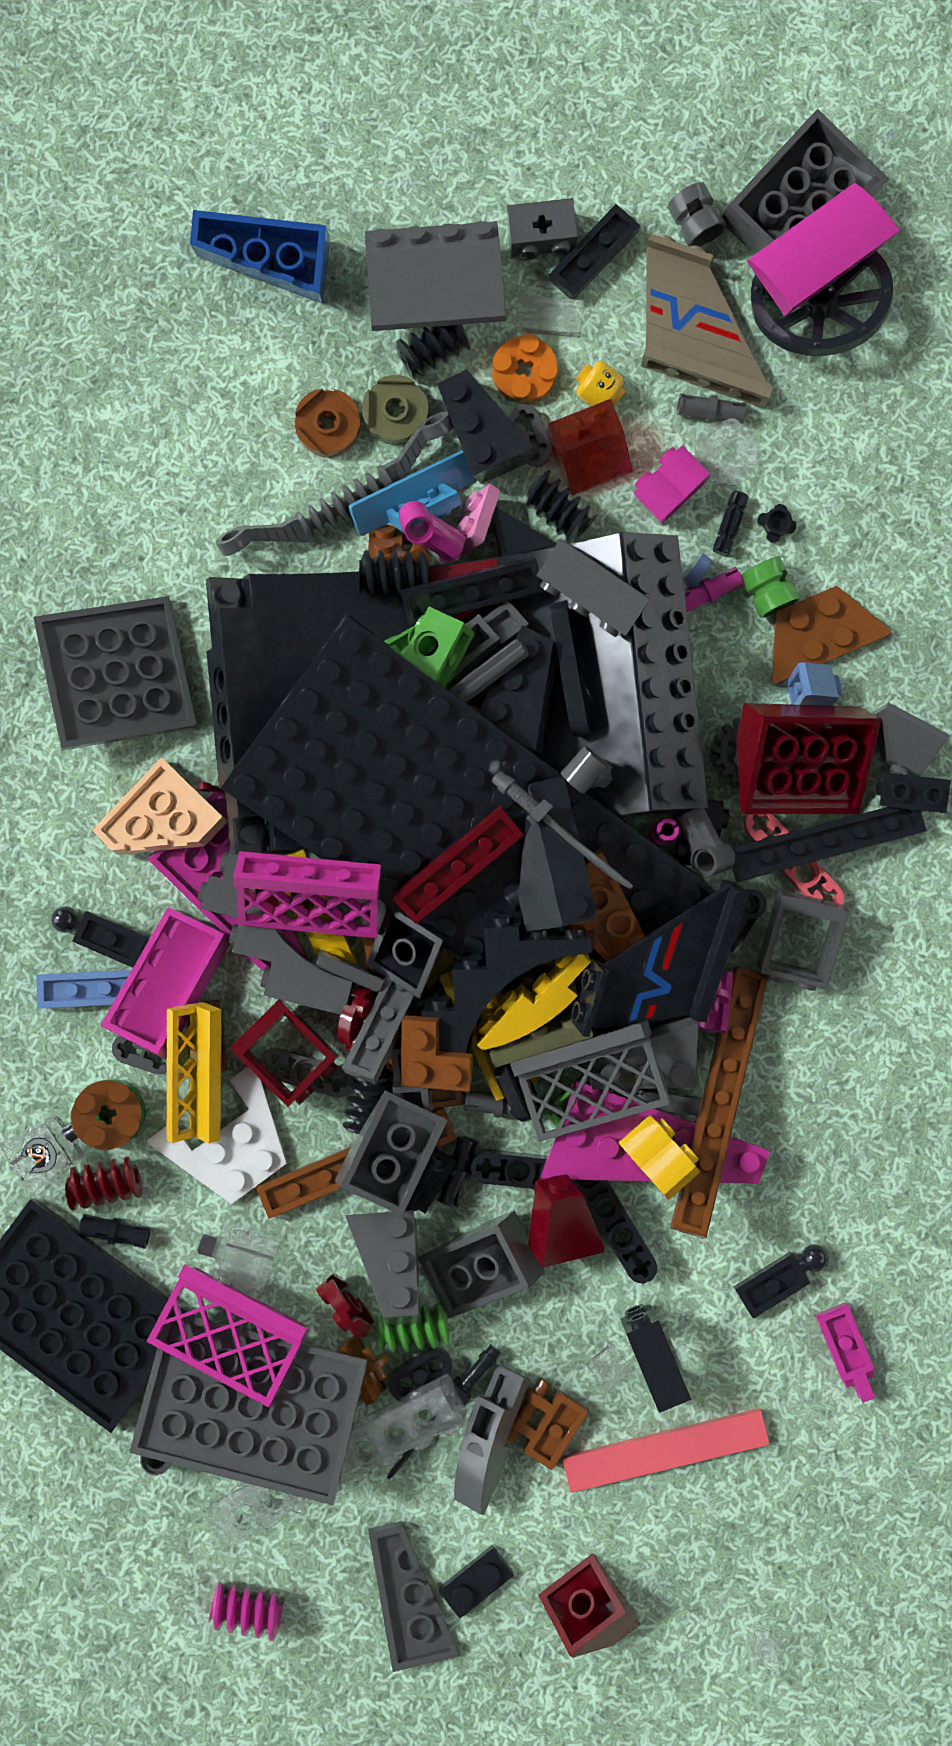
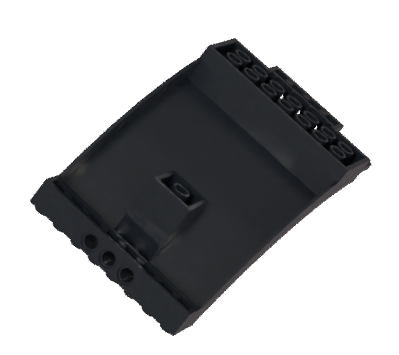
M621 532L615 535L571 544L574 548L596 561L599 565L651 600L628 634L625 636L619 632L617 637L612 636L598 625L602 620L591 612L586 618L570 607L591 733L575 737L572 735L559 661H557L553 691H551L548 709V723H546L543 740V754L534 753L559 772L570 763L584 746L590 748L600 758L605 759L612 766L611 776L613 780L606 788H589L586 792L621 818L650 814L684 813L695 809L708 808L678 535ZM554 548L494 558H497L501 565L535 556L540 570ZM487 558V559H480V560H473V561H465V562H457V563H448V564H439V565H430V566H429V583L431 582V574H430V569H431V568H437V567H443V566H450V565H456V564H463V563H469V562H475V561H482V560H488V559H494V558ZM359 571L307 574H247L243 578L209 577L206 579L212 648L206 651L219 788L346 614L361 623L383 641L415 626H409L402 596L398 595L395 585H392L389 595L384 594L381 585H378L375 595H371L368 585H365L362 593L359 594ZM544 589L542 593L509 601L529 623L531 630L554 642L549 604L567 600L570 605L572 602L563 593L555 597ZM503 603L480 608L478 613L469 619L465 618L462 622L467 624L478 614L484 618ZM492 684L466 703L480 709ZM226 792L231 855H239V851L280 854L293 853L305 849L306 852H310Z

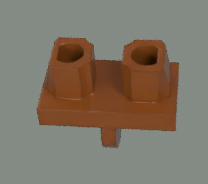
M352 1336L345 1341L337 1352L369 1359L359 1401H364L367 1406L377 1400L376 1397L387 1388L383 1382V1379L387 1376L382 1366L388 1362L389 1358L386 1353L375 1355L371 1346L365 1348L361 1339L358 1340L355 1336Z

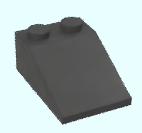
M384 1091L351 1146L335 1179L336 1183L344 1190L403 1216L447 1123V1119L390 1092Z
M515 1210L489 1220L418 1257L444 1311L447 1313L448 1319L530 1288L545 1272L528 1247L529 1238Z

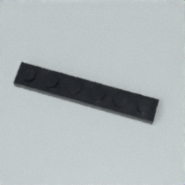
M884 807L733 847L735 863L732 871L735 881L738 883L926 832L927 829L920 810Z

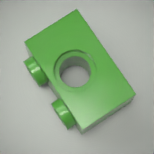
M428 607L425 615L418 619L415 625V634L401 654L447 688L475 633L464 622ZM438 644L437 651L433 655L427 656L430 647Z

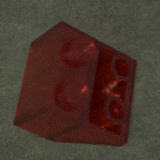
M611 399L548 423L547 435L567 488H571V496L632 473L633 469L624 430Z

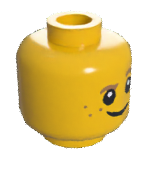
M598 361L593 366L587 363L575 378L580 383L576 391L577 397L596 412H601L605 409L611 411L626 391L622 387L624 383L623 376L605 361Z

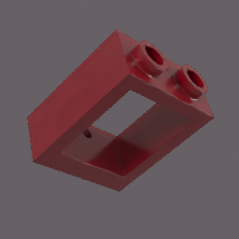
M280 999L230 1047L287 1107L294 1102L300 1106L314 1092L310 1086L319 1077L325 1081L338 1068L334 1061L339 1055L286 1001ZM284 1016L326 1057L292 1092L250 1051Z

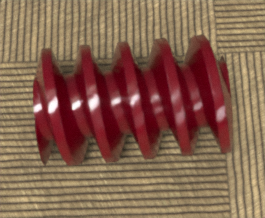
M129 1156L124 1157L123 1167L119 1166L116 1159H111L109 1170H106L104 1163L100 1161L97 1163V1171L94 1173L89 1164L84 1165L83 1175L79 1174L76 1167H71L70 1177L67 1178L65 1183L66 1201L72 1211L77 1210L79 1205L84 1209L89 1208L92 1202L96 1206L103 1205L105 1200L109 1203H115L118 1201L119 1196L124 1201L131 1199L132 1194L137 1198L142 1196L141 1176L137 1166L133 1165Z

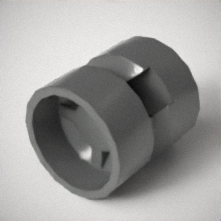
M704 182L694 183L684 188L670 200L667 206L675 223L683 225L680 232L688 246L701 247L713 241L722 234L727 226L719 209L711 207L714 200Z

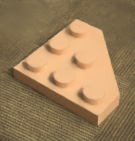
M161 757L92 831L113 852L121 855L205 846L228 821Z

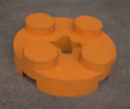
M525 334L507 340L499 347L492 360L493 382L497 390L505 398L512 401L533 403L541 400L552 390L557 377V360L554 352L544 341L539 340L533 334ZM521 362L525 365L530 363L533 366L530 369L531 376L527 377L525 374L518 375L516 373L519 370L518 364Z

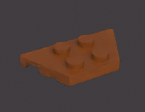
M834 586L774 613L773 672L771 682L774 686L788 680L798 663L825 664L888 637L892 633L887 626L842 589Z

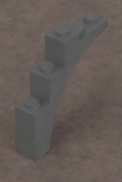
M231 847L229 853L224 852L221 859L220 872H224L223 878L209 875L208 881H203L201 884L198 901L202 902L200 909L238 918L237 887H234L233 879L238 855H231ZM249 888L256 894L259 893V889ZM257 906L247 910V914L263 915L265 913ZM233 925L229 938V944L234 945L232 952L272 962L271 968L265 967L260 987L265 988L263 996L340 1015L344 1005H349L354 982L329 973L307 960L287 942L279 929Z

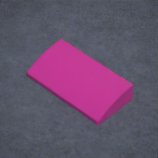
M854 183L753 255L747 262L786 317L890 242L900 230L879 203L862 187Z
M168 907L100 1026L166 1060L167 1008L198 1003L230 946L229 938L224 933ZM190 1014L179 1016L178 1030L180 1032L184 1029Z

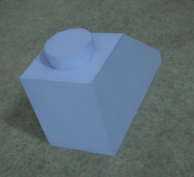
M809 662L798 663L786 681L791 704L833 706L839 698L838 695L841 694L840 679L838 675L833 674L831 665Z

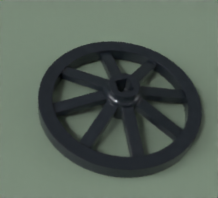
M876 251L801 305V308L775 322L767 313L763 300L775 301L755 274L751 286L752 315L760 331L771 342L787 351L806 356H828L843 353L866 342L885 322L892 303V274L886 261ZM867 267L874 273L879 284V289L839 295ZM879 301L872 315L864 323L838 308ZM808 317L814 319L812 339L800 337L785 330ZM828 317L851 330L841 336L822 339L824 320Z

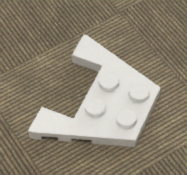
M246 1067L229 1080L249 1110L220 1130V1141L210 1144L204 1142L196 1149H193L187 1140L171 1143L167 1141V1126L147 1140L150 1146L231 1204L288 1163L263 1083L249 1067Z

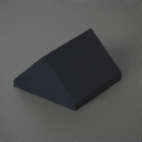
M388 907L367 964L420 999L434 985L452 963L453 959L446 938L420 921L415 924L406 914L400 912L398 914Z

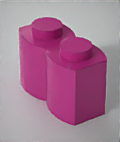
M683 445L677 450L674 447L670 448L660 458L659 462L662 465L653 474L647 471L635 483L638 489L634 492V496L661 525L710 479V473Z

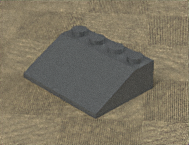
M817 108L735 197L722 216L727 224L726 228L744 245L758 253L852 184L856 183L874 197L889 178Z
M478 221L466 224L448 223L440 226H412L400 229L382 228L374 231H365L372 331L506 321L497 221Z

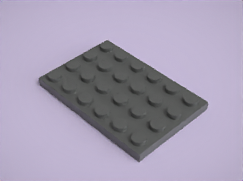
M175 1311L171 1312L169 1318L176 1316ZM192 1315L183 1318L188 1338L206 1333L203 1318ZM177 1320L165 1324L160 1336L161 1340L170 1345L183 1340ZM209 1320L212 1330L229 1325ZM237 1327L242 1347L260 1341L257 1331ZM231 1328L213 1334L218 1354L237 1349ZM265 1334V1338H268V1337L273 1336V1335ZM208 1336L190 1342L193 1356L196 1359L202 1361L213 1357ZM280 1338L267 1342L272 1362L285 1359L292 1344ZM302 1343L271 1406L267 1407L157 1348L129 1453L334 1505L369 1359ZM262 1344L243 1350L249 1371L267 1365ZM184 1345L176 1347L186 1353ZM238 1352L220 1358L224 1374L234 1377L244 1373ZM215 1361L206 1363L211 1367L217 1369ZM282 1364L277 1365V1366L274 1367L275 1372H276V1376H277V1374H278V1372H279V1370H280ZM269 1369L251 1375L254 1389L267 1396L273 1384ZM245 1377L237 1379V1381L247 1385Z

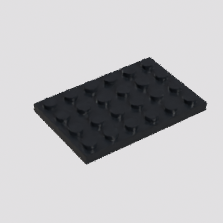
M33 1197L27 1202L0 1239V1350L108 1432L112 1433L148 1384L157 1347L146 1341L169 1298L91 1239L79 1235L75 1227ZM180 1307L181 1313H186V1311Z

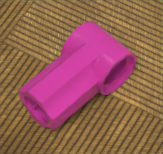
M410 501L401 507L399 520L409 542L425 546L448 562L458 557L466 541L464 534L430 513L422 502ZM415 520H423L420 524L416 526L410 525Z

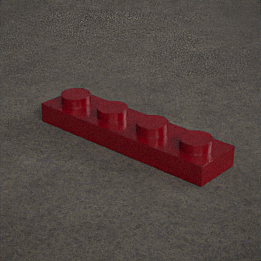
M500 805L396 891L392 899L417 924L524 836L523 830Z

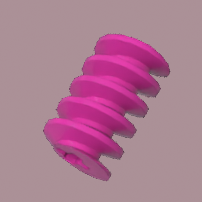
M219 1582L215 1589L209 1622L213 1619L214 1630L220 1631L225 1621H227L228 1633H234L238 1624H240L242 1636H247L253 1626L255 1638L258 1639L268 1629L269 1641H274L279 1630L284 1599L281 1605H279L276 1593H272L268 1601L264 1602L262 1590H259L255 1598L251 1599L250 1589L247 1587L241 1596L237 1597L236 1585H232L228 1593L224 1594L223 1584Z

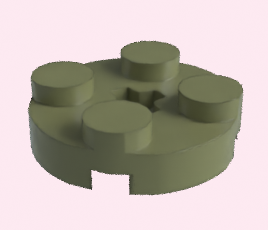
M389 375L379 379L371 390L368 389L362 403L364 421L370 433L375 438L389 444L408 442L417 427L429 415L428 400L423 390L415 385L413 380L401 375ZM395 402L399 403L400 408L405 409L404 413L399 414V417H392L391 413L386 412L387 409L392 408Z

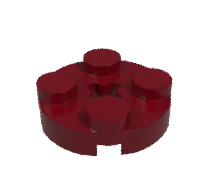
M361 986L351 994L356 997L352 1005H344L338 1024L339 1042L345 1043L344 1051L350 1052L379 991L376 992Z
M332 1273L316 1288V1292L327 1305L331 1304L335 1310L332 1318L338 1327L344 1332L349 1329L360 1340L375 1329V1326L372 1325L375 1323L373 1317L359 1297L355 1299L349 1291L343 1290L348 1284L340 1276Z

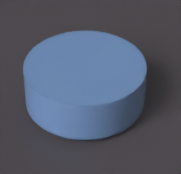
M702 553L685 575L683 581L691 587H695L710 568L712 559Z

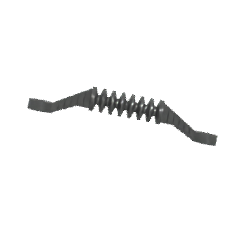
M440 412L425 419L417 427L397 458L383 466H377V479L369 472L365 473L366 485H363L357 478L354 479V492L346 485L342 486L343 498H340L335 492H331L332 504L329 505L324 499H319L321 508L319 512L311 505H308V518L298 511L294 513L295 516L281 524H262L233 528L221 535L216 541L223 556L235 554L245 548L251 541L272 540L275 542L301 541L312 543L315 541L314 529L326 535L325 523L328 522L337 529V516L349 522L348 510L350 504L407 477L406 475L409 474L417 460L416 458L419 457L427 441L437 439L453 429L448 412Z

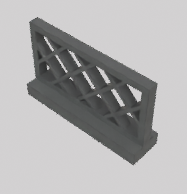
M648 1020L510 1063L514 1077L518 1076L539 1142L671 1104L650 1038L652 1032ZM641 1045L644 1046L648 1058L643 1070L625 1061L630 1049ZM624 1051L621 1058L613 1055L614 1053ZM606 1057L617 1063L609 1080L592 1071L598 1058ZM591 1061L588 1068L581 1065V1063ZM571 1066L585 1073L577 1090L560 1081L565 1069ZM622 1066L639 1075L631 1092L614 1083ZM649 1067L651 1068L653 1076L647 1074ZM554 1071H558L556 1077H553L550 1074H548ZM541 1076L552 1083L545 1099L533 1093L529 1079ZM589 1076L606 1085L599 1101L582 1093ZM643 1079L657 1086L660 1099L648 1102L636 1095ZM557 1086L574 1095L566 1111L549 1102ZM611 1088L628 1097L622 1110L614 1111L603 1105ZM578 1098L595 1107L590 1119L583 1121L570 1114ZM632 1100L640 1104L629 1107ZM536 1102L542 1104L540 1109H538ZM546 1107L563 1116L557 1129L545 1131L541 1117ZM600 1110L607 1113L596 1117ZM567 1119L574 1123L571 1125L564 1126Z

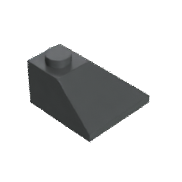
M889 702L872 712V714L882 718L877 736V745L883 763L891 767L890 773L913 776L922 775L950 736L946 732Z

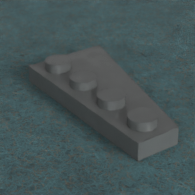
M402 1521L368 1528L392 1671L396 1672L460 1656Z

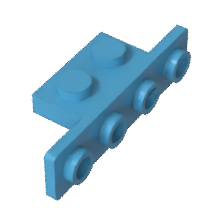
M461 450L349 505L357 533L364 536L388 523H391L404 533L399 520V511L404 504L410 501L422 502L428 511L436 517L446 516L451 512V509L461 505L459 493L456 490L472 483L474 476L464 452ZM415 520L410 525L416 526L420 524L423 520Z

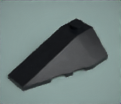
M561 776L529 784L528 794L539 803L543 799L550 803L553 807L547 814L580 842L565 778ZM526 819L518 895L526 932L563 927L597 919L598 915L584 856L544 821L540 820L534 826Z

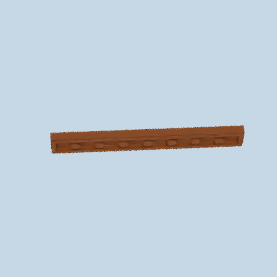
M736 966L733 970L726 1034L719 1032L717 1034L690 1144V1149L699 1159L695 1165L700 1173L679 1191L670 1229L701 1239L707 1238L768 980L763 977L764 974L740 966Z

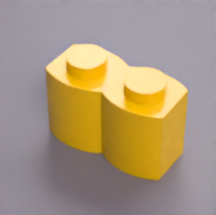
M649 1115L625 1136L619 1144L662 1194L670 1200L700 1173L695 1165L699 1159L686 1144L679 1147L671 1139L676 1133L663 1118L656 1122Z

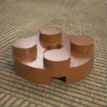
M317 389L304 396L296 408V434L301 444L311 453L324 458H331L345 453L357 441L361 430L359 411L355 402L346 393L336 389L334 391ZM323 416L327 419H330L332 416L335 417L336 420L333 422L335 427L325 430L320 428L322 426L320 419Z
M108 1080L95 1082L84 1088L75 1099L70 1114L71 1126L77 1138L89 1147L104 1151L113 1150L126 1144L138 1131L142 1114L141 1106L137 1096L125 1084ZM102 1106H107L109 1110H115L116 1116L111 1118L112 1124L106 1125L103 1120L97 1121L96 1115L101 1113Z

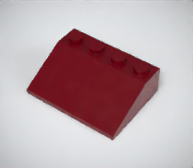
M744 703L737 734L741 812L743 814H859L882 718L860 706Z

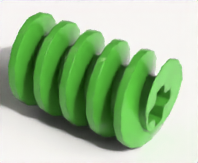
M436 1303L433 1314H430L426 1304L422 1305L421 1323L387 1326L382 1313L380 1315L378 1333L381 1354L384 1353L386 1344H388L392 1353H396L399 1342H401L406 1352H410L413 1341H415L419 1350H424L427 1339L433 1349L438 1348L440 1338L443 1339L446 1347H450L448 1317L440 1303Z

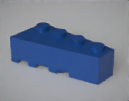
M193 210L190 245L197 257L323 304L330 236L326 225Z

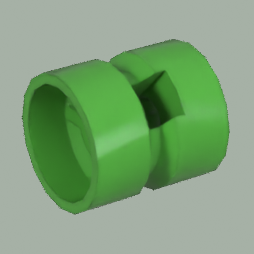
M780 556L765 560L741 574L747 592L755 594L752 602L760 618L768 617L776 611L796 603L800 599L793 583L785 581L788 572Z

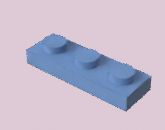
M132 970L36 975L37 1008L112 1005Z

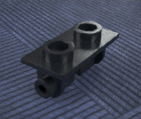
M884 772L883 781L878 782L876 786V795H880L879 806L947 813L951 780Z
M435 1146L405 1211L414 1210L415 1212L420 1210L426 1214L456 1165L457 1161Z

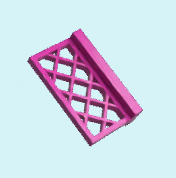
M239 851L233 876L234 887H237L239 925L377 938L381 865ZM249 888H252V889H263V890H262L261 892H259L258 894H256L255 892H253V891H252L251 889H249ZM285 892H295L298 894H296L293 897H290ZM273 895L282 903L273 907L265 899ZM320 895H327L333 897L326 901ZM308 898L317 906L307 910L300 902ZM354 898L369 900L361 904ZM344 902L352 910L343 914L334 906ZM257 906L265 913L263 915L247 914V910ZM291 909L295 913H297L299 917L288 918L282 913ZM326 912L334 920L322 921L317 916ZM360 915L370 925L356 924L352 919Z
M184 1264L178 1275L179 1280L146 1342L261 1404L270 1407L311 1327L192 1264ZM186 1288L196 1293L199 1308L182 1314L178 1299L183 1289ZM203 1298L213 1303L205 1306ZM220 1306L226 1309L230 1324L212 1330L206 1310ZM174 1309L176 1316L169 1318L171 1312ZM201 1312L206 1333L188 1338L183 1318ZM233 1314L243 1318V1320L235 1322ZM177 1320L183 1340L170 1345L159 1339L158 1337L165 1324ZM250 1322L256 1325L260 1341L242 1347L237 1326ZM231 1328L237 1349L218 1354L213 1334ZM263 1329L274 1336L265 1338ZM208 1336L213 1357L200 1361L193 1356L190 1342ZM280 1338L292 1344L285 1359L272 1362L267 1342ZM262 1344L267 1365L249 1371L243 1350ZM184 1345L186 1353L176 1347ZM238 1352L244 1373L230 1377L224 1374L220 1358ZM215 1361L217 1369L211 1367L206 1363ZM282 1364V1366H281V1368H280V1370H279V1372H278V1374H277V1376H276V1372H275L274 1367L277 1366V1365ZM269 1369L273 1384L267 1396L254 1389L251 1375ZM245 1377L247 1385L237 1381V1379Z

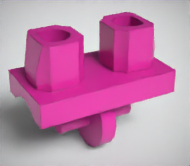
M723 972L707 1023L697 1021L699 1030L726 1034L733 973Z

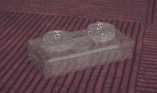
M518 295L515 332L580 338L584 301Z

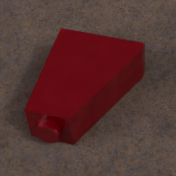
M567 1174L537 1180L535 1183L528 1247L543 1268L604 1253V1244L584 1196Z

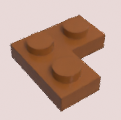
M405 1015L402 1019L401 1086L470 1092L472 1088L473 1054L438 1051L439 1018Z

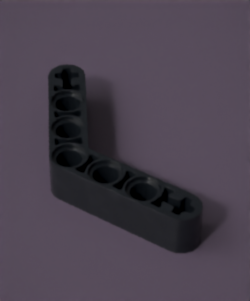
M484 1149L478 1151L473 1156L471 1172L473 1177L480 1183L535 1189L536 1181L541 1180L540 1176L548 1155ZM484 1158H489L493 1166H501L500 1159H507L505 1163L506 1177H500V1169L492 1168L489 1170V1174H482V1168L476 1166L477 1164H483ZM518 1161L527 1163L530 1168L528 1174L522 1178H517L510 1172L511 1166ZM572 1180L583 1194L589 1211L628 1276L637 1283L645 1284L650 1282L657 1273L656 1261L608 1180H595L589 1185H584L578 1180ZM603 1198H610L614 1201L613 1209L606 1214L597 1212L596 1205L598 1201ZM619 1228L630 1229L631 1237L627 1242L618 1243L614 1240V1234ZM636 1250L640 1259L645 1262L646 1270L642 1272L635 1268L636 1264L630 1255V1252Z

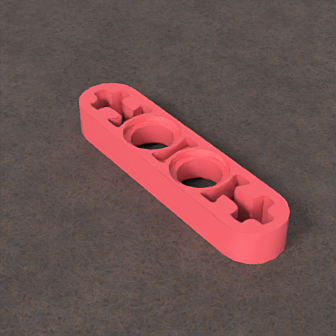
M747 814L744 818V830L754 842L766 838L767 835L761 829L757 831L752 829L754 825L753 816L758 819L764 816L767 819L764 824L765 828L770 833L775 828L779 831V834L775 836L789 833L773 814ZM817 862L808 864L813 870V878L808 883H803L797 879L795 873L797 867L781 871L801 894L823 899L822 894L817 889L813 890L811 894L808 888L816 885L820 878H822L825 882L819 886L823 891H833L835 895L832 897V900L835 903L843 904V891Z

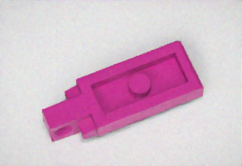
M844 1302L815 1314L814 1316L838 1375L845 1387L854 1386L857 1396L861 1399L862 1403L874 1399L875 1395L868 1379L875 1377L873 1372L875 1368L848 1304Z

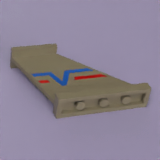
M650 234L645 252L646 349L640 366L765 408L774 386L767 383L710 269L713 255L707 253L705 249L699 246H686L677 243L667 235L656 236Z

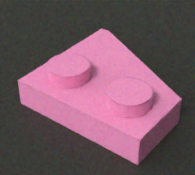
M491 483L479 492L474 491L469 496L465 504V510L455 526V529L464 534L466 538L462 552L456 559H451L449 562L439 556L438 561L440 563H455L484 542L500 494V490Z

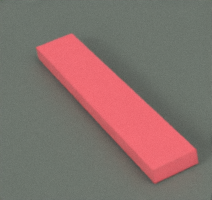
M760 1408L563 1455L562 1459L570 1493L770 1444Z

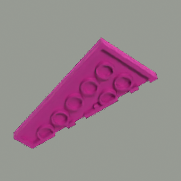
M212 792L206 800L228 821L227 802L223 793ZM227 822L205 846L155 851L148 860L211 922L230 938L233 925H239V919L200 909L202 902L198 901L201 884L203 881H208L209 875L223 878L224 872H220L221 859L224 852L229 853L231 847L230 839L228 838L229 824ZM273 895L265 899L273 907L280 904ZM279 929L287 942L309 960L294 930ZM248 956L263 972L265 967L271 968L272 962Z
M575 1080L573 1088L577 1090L581 1081ZM585 1084L582 1093L599 1101L604 1090L592 1089L591 1085ZM609 1092L603 1105L614 1111H619L623 1109L628 1098ZM570 1093V1095H569L567 1104H566V1106H565V1109H564L565 1111L567 1110V1108H568V1106H569V1104H570V1102H571V1100H572V1098H573V1096H574V1095L571 1094V1093ZM578 1098L570 1114L583 1121L588 1120L595 1107ZM632 1100L629 1107L640 1104ZM652 1109L554 1137L540 1177L545 1179L567 1174L572 1180L651 1181L619 1142L651 1115L656 1122L663 1118L672 1128L676 1135L671 1139L679 1147L686 1144L690 1148L696 1123L658 1109ZM600 1110L596 1117L607 1113ZM567 1119L564 1126L571 1125L574 1123ZM731 1136L720 1183L759 1184L770 1151Z

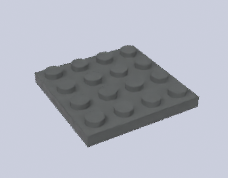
M169 596L33 617L61 751L196 728V719Z

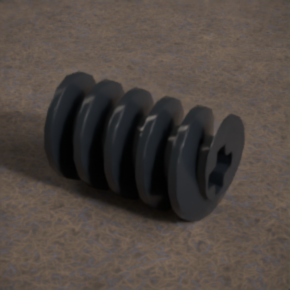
M462 325L430 327L431 331L423 327L419 328V337L414 333L408 334V344L402 339L396 340L398 356L412 380V371L414 369L421 376L425 375V363L435 370L437 368L436 357L447 363V351L450 350L456 357L460 356L459 344H462L468 351L471 350L468 336Z
M547 470L529 489L526 498L528 497L526 507L533 509L538 506L536 511L537 517L542 518L548 515L546 524L551 527L558 523L556 533L563 535L568 532L566 542L572 544L592 525L598 514L589 518L588 514L591 506L587 505L579 509L578 505L581 497L577 496L570 501L568 497L571 488L568 487L559 492L558 488L561 480L558 478L549 483L548 479L551 471Z
M364 550L362 558L359 560V594L362 593L365 585H368L371 595H375L378 585L382 586L385 595H389L392 585H395L398 595H401L400 590L405 589L406 586L410 588L429 583V562L425 553L421 551L416 561L413 560L410 551L405 552L402 561L399 560L397 552L392 551L389 560L386 561L382 550H378L375 560H372L368 550Z
M385 1064L376 1084L351 1075L359 1083H351L349 1085V1090L356 1093L357 1096H349L346 1100L348 1104L355 1106V1108L346 1109L344 1112L346 1117L353 1119V1121L343 1123V1127L347 1131L359 1134L384 1091L390 1092L393 1085L390 1080L394 1077L393 1068L388 1064Z

